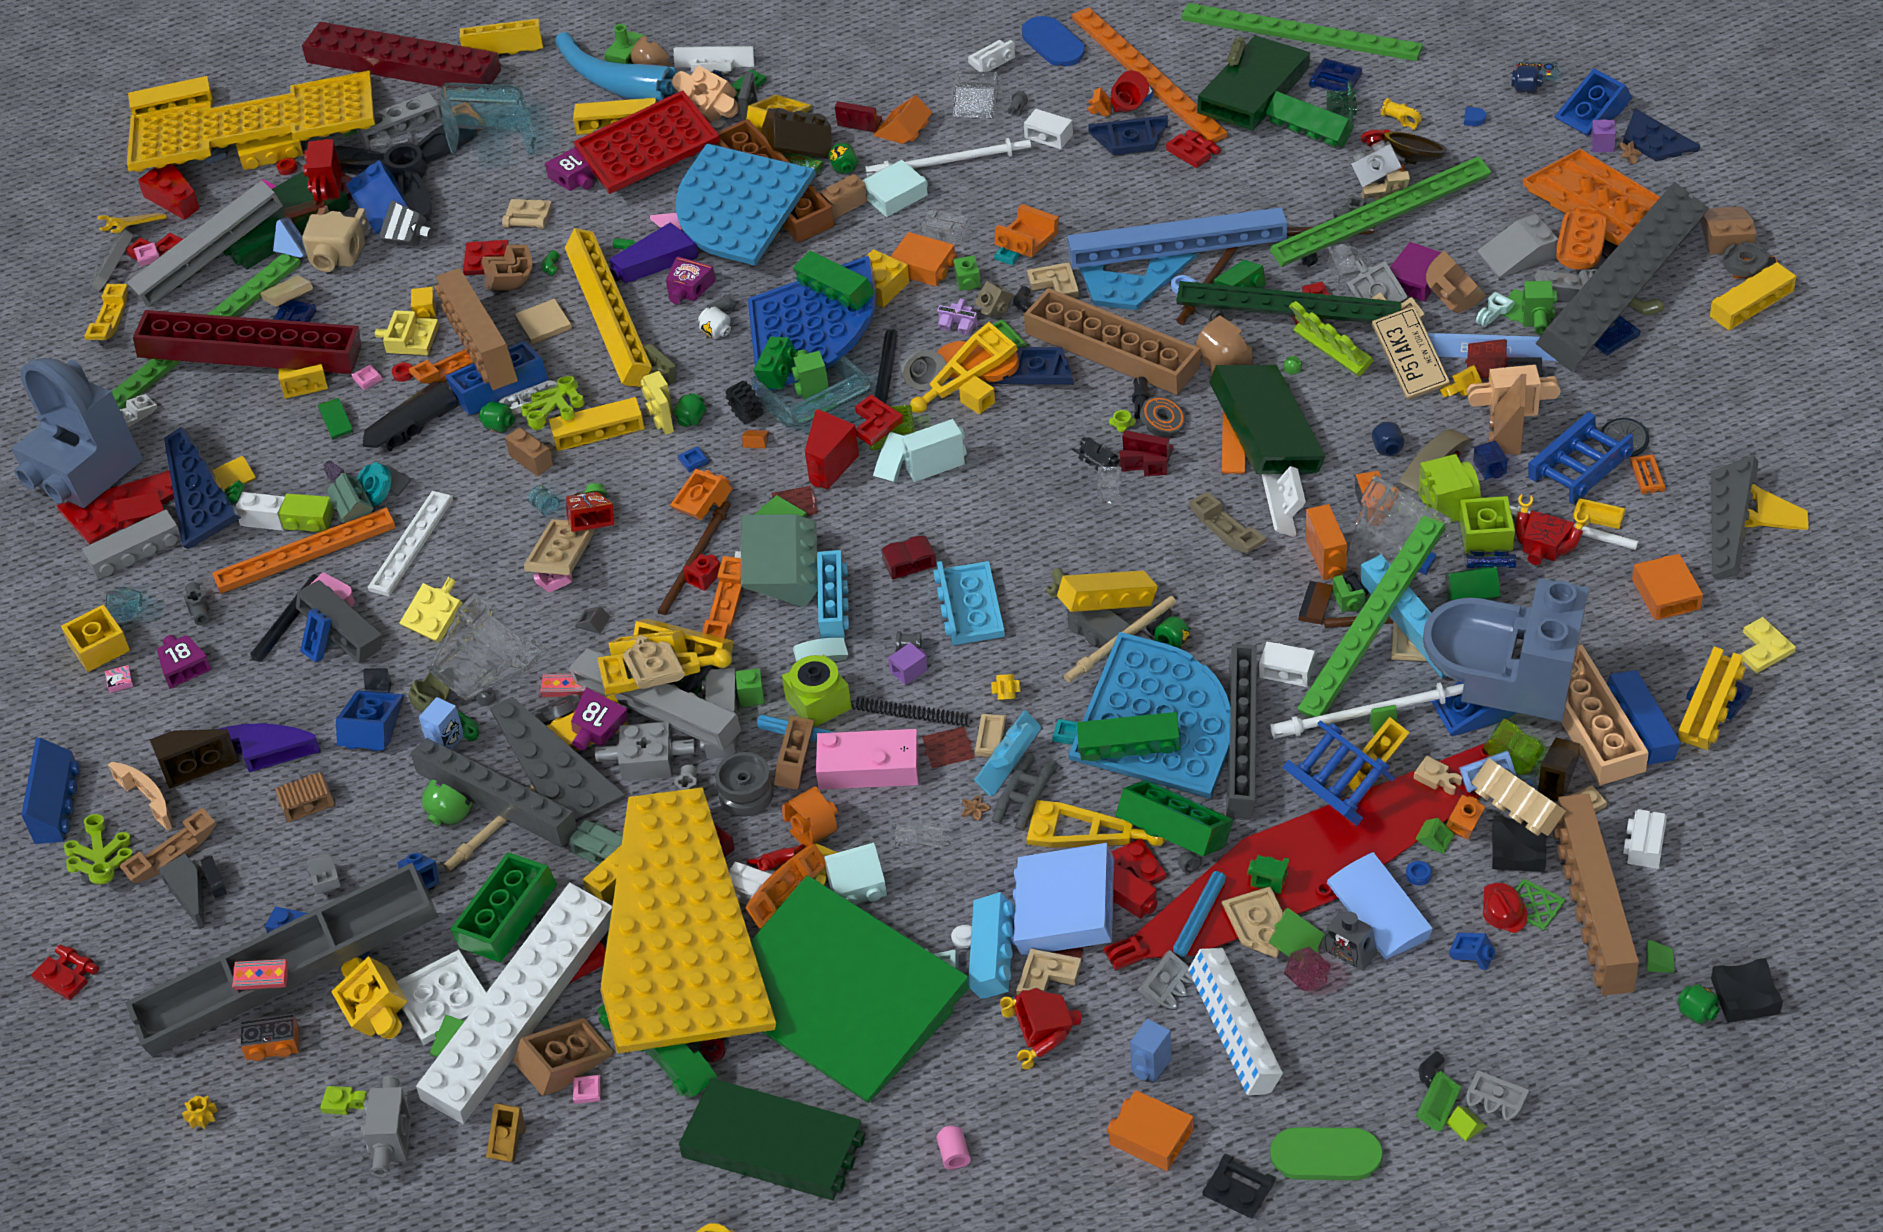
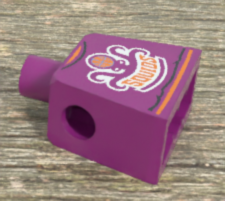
M677 256L666 278L668 294H670L669 300L673 304H679L683 298L696 301L716 281L713 266Z

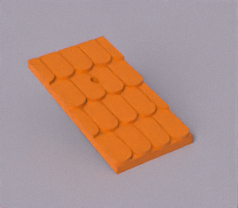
M1582 149L1570 153L1523 179V185L1529 192L1550 202V206L1564 213L1572 212L1577 207H1592L1599 210L1603 217L1605 215L1608 221L1605 240L1617 246L1660 198V196Z

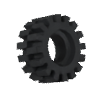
M742 380L726 389V399L729 401L727 403L731 406L732 413L734 412L735 416L743 424L746 425L763 415L762 403L759 402L760 398L756 396V391L752 390V386L746 381Z

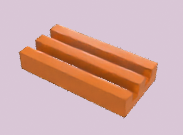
M1654 455L1630 457V464L1641 494L1644 495L1647 492L1656 493V491L1665 492L1666 487ZM1645 461H1649L1657 482L1655 485L1652 482ZM1637 462L1641 464L1648 486L1645 485Z

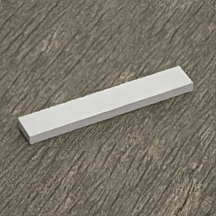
M436 491L430 493L369 584L368 590L370 592L385 596L391 595L452 503V495Z

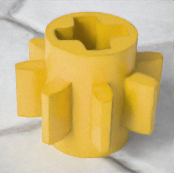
M1014 674L996 675V682H991L992 694H997L998 700L1016 699L1015 692H1021L1020 680H1015Z
M195 1095L188 1102L184 1103L187 1111H184L182 1115L184 1120L189 1122L192 1129L196 1126L205 1129L207 1124L216 1121L213 1113H216L218 1109L215 1103H211L208 1095L205 1097Z

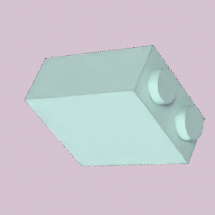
M903 160L862 180L866 185L867 201L886 217L928 195V182L925 177L920 176L912 166L907 165Z
M953 419L902 437L905 467L914 482L965 464L964 456L967 455L963 444L965 434L962 427H958Z

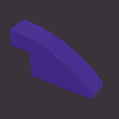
M256 723L219 728L228 730L236 753H243L249 772L321 752L315 734L295 727Z

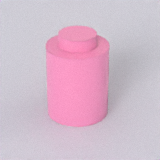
M952 1125L942 1128L936 1138L944 1167L952 1170L967 1166L971 1158L963 1130Z

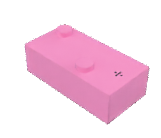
M917 729L817 733L816 775L819 789L918 785L919 745Z

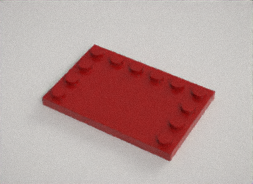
M684 90L573 141L575 149L609 194L702 151L706 144L715 145L721 142L718 133Z

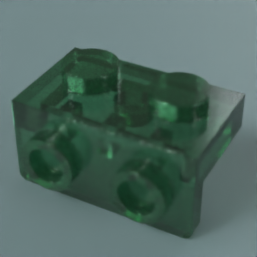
M1347 82V91H1326L1327 110L1349 118L1352 122L1353 115H1357V103H1353L1356 102V89H1352V82Z

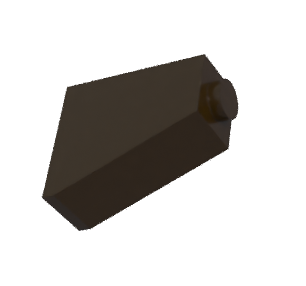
M1557 737L1554 739L1540 766L1538 792L1558 802V797L1565 796L1579 759L1580 743Z

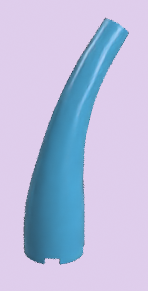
M568 32L558 34L555 39V44L566 61L580 75L615 95L627 100L656 98V101L659 102L676 94L675 88L672 85V79L677 73L674 67L608 62L592 57L580 50L577 42Z

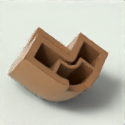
M507 245L504 257H483L482 266L486 277L484 284L486 290L511 291L521 288L526 283L532 269V258L528 245Z
M1445 251L1438 255L1428 267L1426 273L1427 284L1446 306L1455 313H1460L1476 306L1487 296Z
M1220 315L1204 327L1195 345L1200 348L1201 360L1207 367L1211 366V375L1216 365H1252V348L1250 345H1246L1245 340L1240 335L1242 330Z

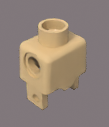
M321 205L317 214L310 215L302 240L308 260L312 266L319 271L330 272L335 266L351 267L354 265L366 244L364 234L369 226L365 209L359 208L355 217H346L341 212H329L326 205Z

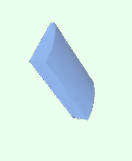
M1374 852L1354 861L1328 879L1327 884L1346 909L1357 914L1359 920L1373 928L1376 948L1385 960L1429 940L1433 928Z

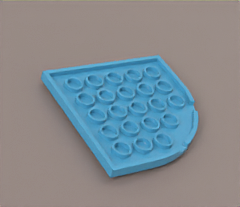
M706 144L687 171L678 188L676 196L678 221L683 232L700 249L719 257L756 266L816 176L815 170L801 165Z
M1119 632L1082 722L1177 712L1181 750L1172 753H1150L1146 756L1130 755L1119 759L1111 757L1101 758L1097 761H1081L1077 732L1068 754L1069 760L1141 780H1148L1159 785L1211 799L1228 756L1230 704L1227 694L1216 675L1206 665L1203 666L1199 661L1195 660L1194 656L1190 653L1165 643Z

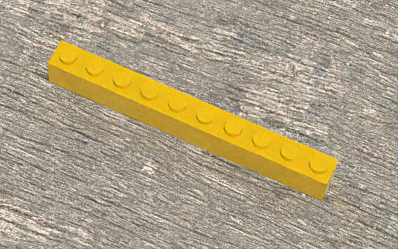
M574 228L565 246V250L614 367L623 385L642 387L641 380L652 369L650 361L594 232Z

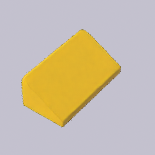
M243 456L212 470L223 489H226L237 480L246 484L256 479Z

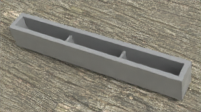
M261 180L139 272L127 284L134 294L149 307L283 205L275 192Z
M587 648L569 667L575 684L581 687H587L602 696H609L605 695L597 659V657L605 655ZM625 666L627 678H633L628 666ZM666 683L645 689L640 688L630 692L614 694L619 704L659 722H669L670 727L723 751L741 732L738 716L730 709L725 710L712 701L707 702L698 698L694 693L680 690L673 684L669 685Z

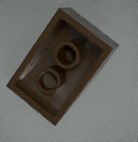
M227 729L173 730L150 739L169 789L239 762Z

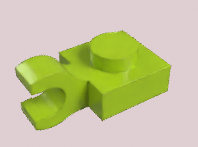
M327 1086L320 1110L322 1113L348 1115L350 1108L364 1109L367 1092L362 1090L354 1092L352 1087Z

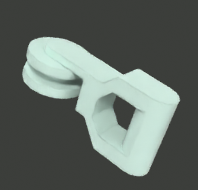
M1494 292L1488 298V309L1482 308L1480 310L1476 323L1486 327L1500 314L1509 312L1513 308L1515 301Z

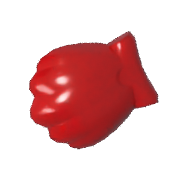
M1372 129L1364 132L1360 140L1363 143H1367V146H1372L1379 141H1384L1385 133L1391 131L1388 129L1384 131Z

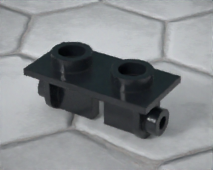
M1083 437L1080 441V449H1072L1079 454L1078 458L1081 461L1096 465L1095 469L1105 475L1108 472L1117 473L1113 468L1120 462L1118 455L1105 447L1102 448L1099 454L1102 445L1092 438Z

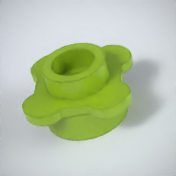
M1118 410L1109 419V424L1115 426L1118 432H1124L1128 427L1136 425V419L1131 418L1129 411Z

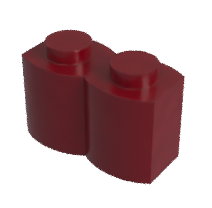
M914 536L905 542L890 543L882 548V560L891 579H898L936 567V556L926 536Z

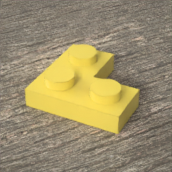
M1764 617L1752 622L1743 629V633L1756 645L1742 652L1741 655H1743V661L1756 673L1793 654L1796 650V647Z

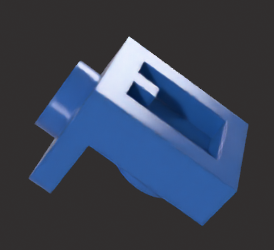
M1458 932L1449 954L1453 960H1476L1481 969L1487 970L1491 960L1494 959L1495 949L1486 933Z

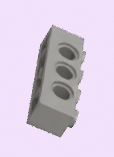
M427 92L375 112V125L368 129L357 128L356 131L365 147L369 148L441 120L438 104L431 94Z

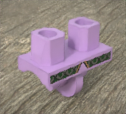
M961 298L958 304L951 303L950 307L942 305L938 307V326L942 330L951 331L953 323H958V332L970 335L974 327H978L980 321H977V313L973 312V307L967 306L966 299Z

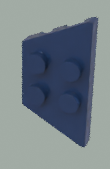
M1638 109L1634 110L1623 139V143L1627 145L1633 141L1634 149L1639 150L1642 154L1656 162L1669 157L1682 156L1684 152H1698L1700 150V145Z
M1168 115L1088 124V132L1112 155L1154 151L1168 125Z
M1019 347L1016 351L1019 359L1017 371L1010 377L1008 375L1003 377L1004 380L991 382L997 384L1074 385V378L1062 347Z

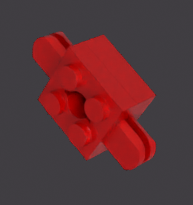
M324 139L308 142V150L304 152L306 164H303V171L305 177L309 178L308 189L310 193H313L314 201H328V199L340 198L342 169L334 140Z

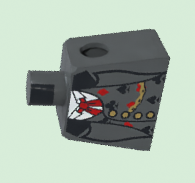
M1341 911L1336 915L1327 927L1320 947L1321 950L1362 971L1366 969L1377 954L1373 928L1359 920L1354 912Z

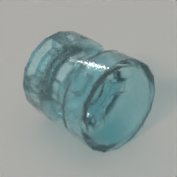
M544 485L534 487L528 495V502L544 516L549 515L546 511L547 509L551 508L555 511L559 507V499L550 493Z

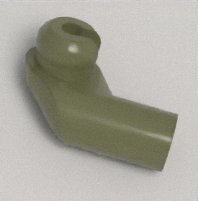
M1635 297L1629 304L1630 307L1643 315L1657 314L1664 309V303L1659 299L1643 302Z
M1056 568L1052 571L1051 574L1055 582H1051V587L1048 585L1046 587V592L1052 598H1058L1057 594L1062 577L1065 576L1061 568Z

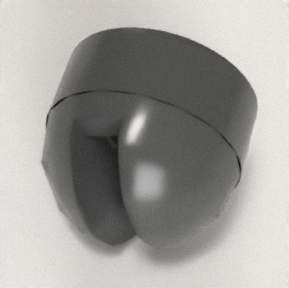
M482 686L476 692V700L479 705H491L496 699L495 692L491 687Z
M1184 852L1179 856L1178 864L1182 871L1190 874L1199 869L1201 860L1192 852ZM1193 865V871L1186 869L1187 866Z

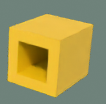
M433 287L411 289V309L413 312H416L417 318L436 319V297Z
M976 376L959 387L960 402L979 415L995 403L994 388Z

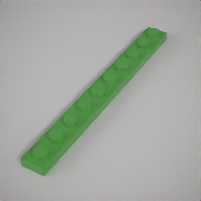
M1424 515L1422 516L1297 709L1300 713L1310 718L1326 714L1445 531L1444 523Z

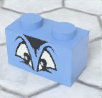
M436 697L419 716L425 739L429 738L452 750L464 737L457 708L449 702Z

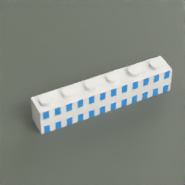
M1223 948L1200 949L1188 970L1247 1095L1271 1093L1283 1073Z

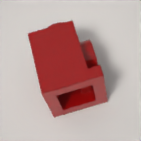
M700 553L689 566L686 565L683 568L686 583L706 591L718 578L720 563L716 556L712 554L705 556Z

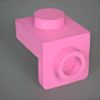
M535 572L534 580L539 587L542 586L547 592H553L571 583L572 573L570 575Z

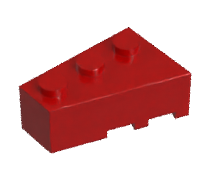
M173 163L167 164L162 168L154 167L138 179L144 198L183 220H186L200 209L194 190Z

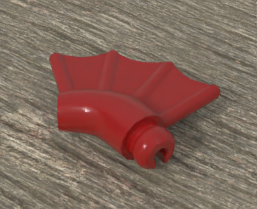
M805 844L790 848L784 847L780 850L764 853L757 858L748 859L746 863L748 865H758L761 871H770L786 863L804 849Z

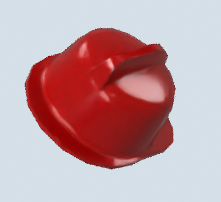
M1129 70L1120 75L1111 89L1110 96L1115 113L1118 111L1130 112L1136 110L1141 105L1149 92V83L1143 74Z
M1493 883L1484 887L1483 917L1486 922L1511 933H1516L1523 929L1527 923L1528 913L1518 893L1505 883Z

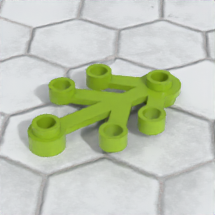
M563 376L557 380L556 387L541 392H534L531 394L532 403H526L520 407L522 415L527 417L528 425L533 430H540L545 427L546 417L556 405L560 409L563 420L574 418L573 408H581L585 405L583 396L579 395L576 391L578 382L573 376ZM565 395L570 397L571 406L563 399Z
M91 814L84 819L85 831L91 836L93 850L80 845L76 840L67 841L64 844V851L70 857L66 860V867L72 873L82 871L89 874V880L92 883L103 885L114 878V870L133 856L132 850L126 848L130 845L131 840L129 833L120 832L103 848L101 834L105 829L104 817L99 814ZM118 848H122L118 850L117 855L113 859H111L108 863L105 862V860ZM76 855H80L89 860H92L95 862V864L91 865L86 862L81 861V858Z

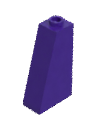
M670 222L610 258V271L614 279H620L626 284L671 268L677 256L689 260L698 258L697 244Z

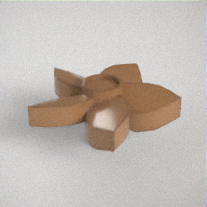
M1633 141L1628 145L1621 142L1620 146L1625 151L1621 154V158L1627 159L1629 163L1636 164L1637 157L1642 153L1634 149Z
M980 795L975 796L973 801L962 799V804L966 808L963 810L961 817H967L972 814L974 819L980 821L981 813L987 812L991 807L986 803H981Z

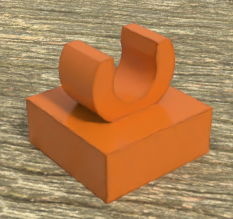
M1101 87L1094 90L1093 98L1088 101L1091 106L1087 110L1091 114L1099 112L1102 116L1110 115L1112 106L1110 98Z

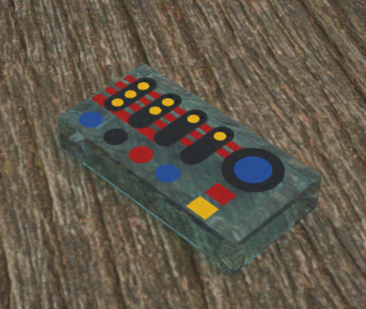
M1516 61V70L1520 65L1536 66L1539 69V74H1543V80L1557 81L1558 63Z

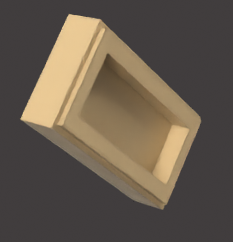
M981 714L975 756L991 757L994 749L1003 740L1006 715Z

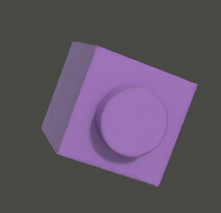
M1593 120L1591 132L1592 152H1614L1616 137L1614 120Z
M911 642L888 657L890 672L904 685L928 670L926 653L921 648L915 647Z

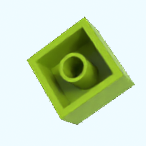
M1508 496L1460 499L1459 523L1465 554L1513 550L1515 529Z

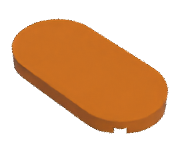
M1592 207L1574 208V211L1565 213L1556 249V257L1562 265L1571 269L1582 270L1594 267L1599 263L1607 231L1608 221L1606 216L1604 215L1603 217L1599 210Z
M966 341L948 343L942 346L937 353L943 356L947 364ZM978 344L960 365L966 371H969L992 357V355ZM1017 352L978 378L982 381L998 382L1004 380L1003 377L1007 375L1010 377L1019 367ZM953 372L949 378H957L959 376Z

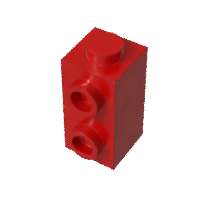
M158 492L113 501L111 509L108 510L110 522L115 524L116 530H122L164 510Z
M1117 864L1114 865L1113 902L1139 919H1142L1146 913L1148 915L1152 914L1158 904L1155 887L1151 883L1144 882L1136 877L1129 869H1124Z

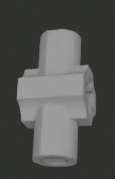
M682 766L681 774L675 778L674 782L676 791L698 788L696 779L697 769L695 766Z

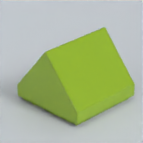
M1457 1106L1447 1121V1125L1465 1142L1486 1127V1124L1468 1107Z

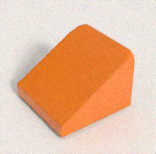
M746 430L742 435L743 448L765 449L769 431Z

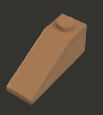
M790 715L777 762L774 785L799 789L814 720Z

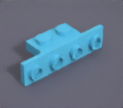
M1026 710L1021 713L1014 725L1007 731L1004 739L994 749V753L974 779L989 796L995 795L1041 730V726Z

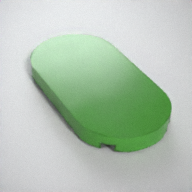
M1294 1127L1280 1132L1273 1139L1270 1147V1159L1272 1165L1282 1172V1175L1291 1179L1362 1180L1371 1176V1173L1375 1172V1170L1377 1171L1380 1167L1382 1148L1378 1139L1373 1134L1359 1128Z

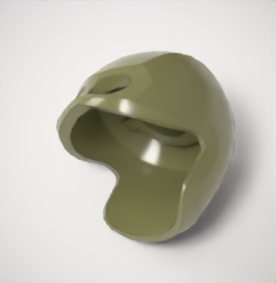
M430 671L423 681L415 680L412 683L408 698L411 704L423 713L436 697L447 702L452 689L451 682L443 673Z

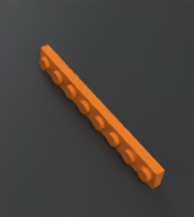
M386 507L215 571L212 575L220 594L390 531L396 527Z

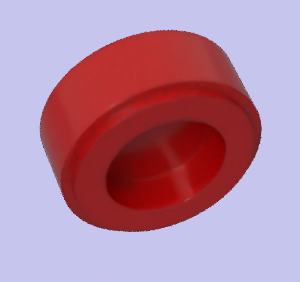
M284 158L276 165L277 171L281 175H291L298 169L297 162L293 158Z
M406 362L395 365L391 371L394 380L398 382L410 380L413 375L409 372V368L413 366Z

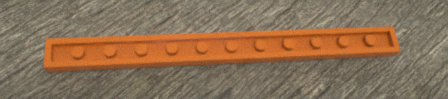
M1090 7L1072 14V20L1128 71L1132 70L1143 74L1149 86L1152 87L1153 93L1194 131L1201 133L1206 140L1210 139L1215 143L1227 138V131L1211 117L1198 114L1197 104Z

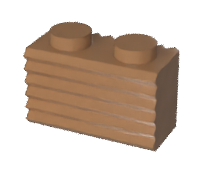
M855 174L847 176L844 180L838 181L834 185L828 186L824 191H820V195L832 206L834 219L868 202L867 191L865 190L866 185Z
M519 427L506 436L505 440L509 456L518 461V463H521L535 476L541 475L554 465L552 464L553 458H551L550 448L523 428Z
M323 772L308 775L304 779L286 783L280 788L277 787L275 789L287 823L335 806Z

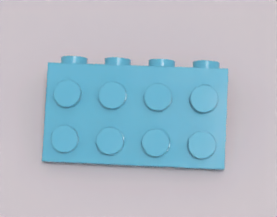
M938 561L937 570H933L935 584L940 583V587H937L939 601H944V604L940 605L943 619L947 618L948 622H944L946 637L951 636L952 645L1005 637L989 561L943 568L942 561Z

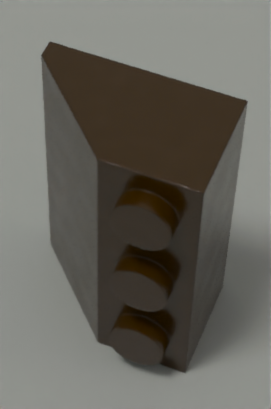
M768 108L761 131L773 151L828 158L831 150V125L824 115L819 113L814 115L806 114L799 110L793 112L783 108Z

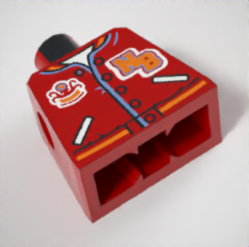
M598 492L575 493L566 497V516L571 532L614 525L613 503Z

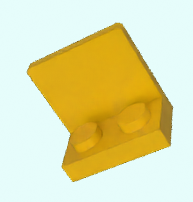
M322 364L298 370L278 369V377L284 399L328 389Z

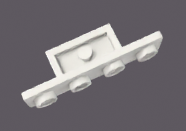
M753 46L675 47L673 49L675 68L691 67V72H694L698 65L710 72H713V70L721 71L722 75L728 74L734 67H754Z
M1290 466L1283 475L1262 474L1274 530L1281 534L1295 537L1296 530L1293 516L1303 508L1306 501L1298 469Z

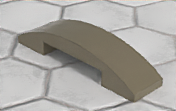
M1453 428L1440 433L1414 458L1399 480V484L1419 493L1420 463L1450 456L1456 451H1461L1472 438Z
M1205 492L1189 502L1190 508L1199 520L1229 547L1240 552L1249 553L1267 542L1266 538L1252 526L1246 529L1222 510V503L1209 492Z

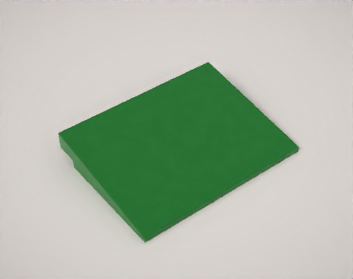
M806 875L751 940L776 1021L775 1030L763 1031L762 1033L867 1103L882 1090L954 1013L953 1006L970 989L967 975Z

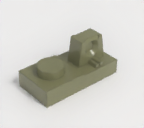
M651 343L643 346L652 366L649 374L660 371L668 385L676 382V365Z

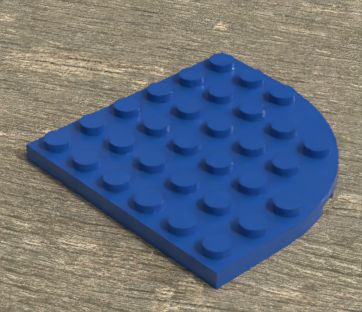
M869 255L841 265L866 277L875 292L858 311L850 307L846 308L840 302L832 301L826 295L818 294L808 286H802L798 281L747 298L755 365L770 337H789L797 352L799 350H806L809 354L820 351L825 368L833 365L848 353L865 333L876 307V287L872 261ZM792 371L784 386L798 382L794 380ZM756 376L757 389L760 394L775 390L763 388Z

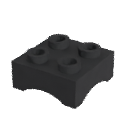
M1494 815L1492 869L1545 872L1546 835L1542 832L1539 836L1526 828L1528 822L1525 820L1520 824L1514 819Z
M1766 958L1756 959L1750 963L1738 966H1713L1711 981L1727 1023L1781 1013L1783 1001L1772 980Z

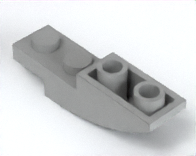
M1582 269L1579 275L1537 270L1534 277L1536 281H1552V290L1557 291V301H1571L1597 270Z

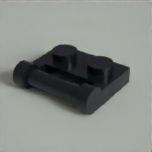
M1225 1153L1216 1171L1205 1186L1203 1196L1253 1219L1274 1185L1276 1177L1269 1173L1264 1175L1234 1161L1233 1156ZM1230 1170L1261 1186L1257 1190L1226 1175V1173Z

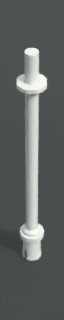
M1006 138L1005 144L912 160L905 163L915 169L1007 152L1008 156L1011 157L1012 151L1031 148V142L1029 139L1010 143V139ZM884 161V164L865 166L866 172H872L866 173L867 178L891 166L892 163Z
M1437 683L1436 690L1304 720L1295 716L1291 717L1292 720L1270 724L1273 740L1294 734L1297 737L1301 736L1305 729L1318 727L1317 723L1320 720L1327 725L1331 722L1336 723L1370 715L1371 710L1374 708L1396 705L1398 709L1439 699L1441 704H1445L1446 697L1463 693L1464 683L1445 688L1442 687L1441 683Z

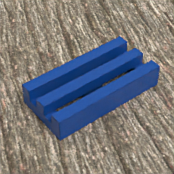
M317 608L309 610L300 652L314 662H319L324 657L332 622L331 618H325L326 615L324 613L319 614Z

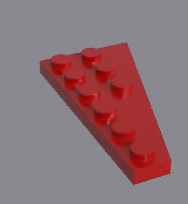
M168 470L107 489L85 508L69 501L56 505V507L85 541L91 545L118 531L115 524L110 522L108 510L111 509L113 501L158 492L162 505L174 499L170 471Z

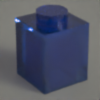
M1496 440L1474 447L1473 462L1485 480L1500 478L1507 474L1508 458Z

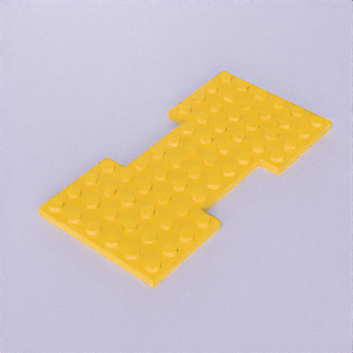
M370 71L290 85V93L214 108L212 107L211 100L131 115L127 154L128 170L141 172L151 167L162 168L172 163L183 164L193 159L204 160L211 156V148L213 147L224 148L229 144H245L250 140H266L271 136L278 135L283 137L291 133L293 141H305L315 136L326 137L336 132L347 133L357 128L368 129L375 125Z

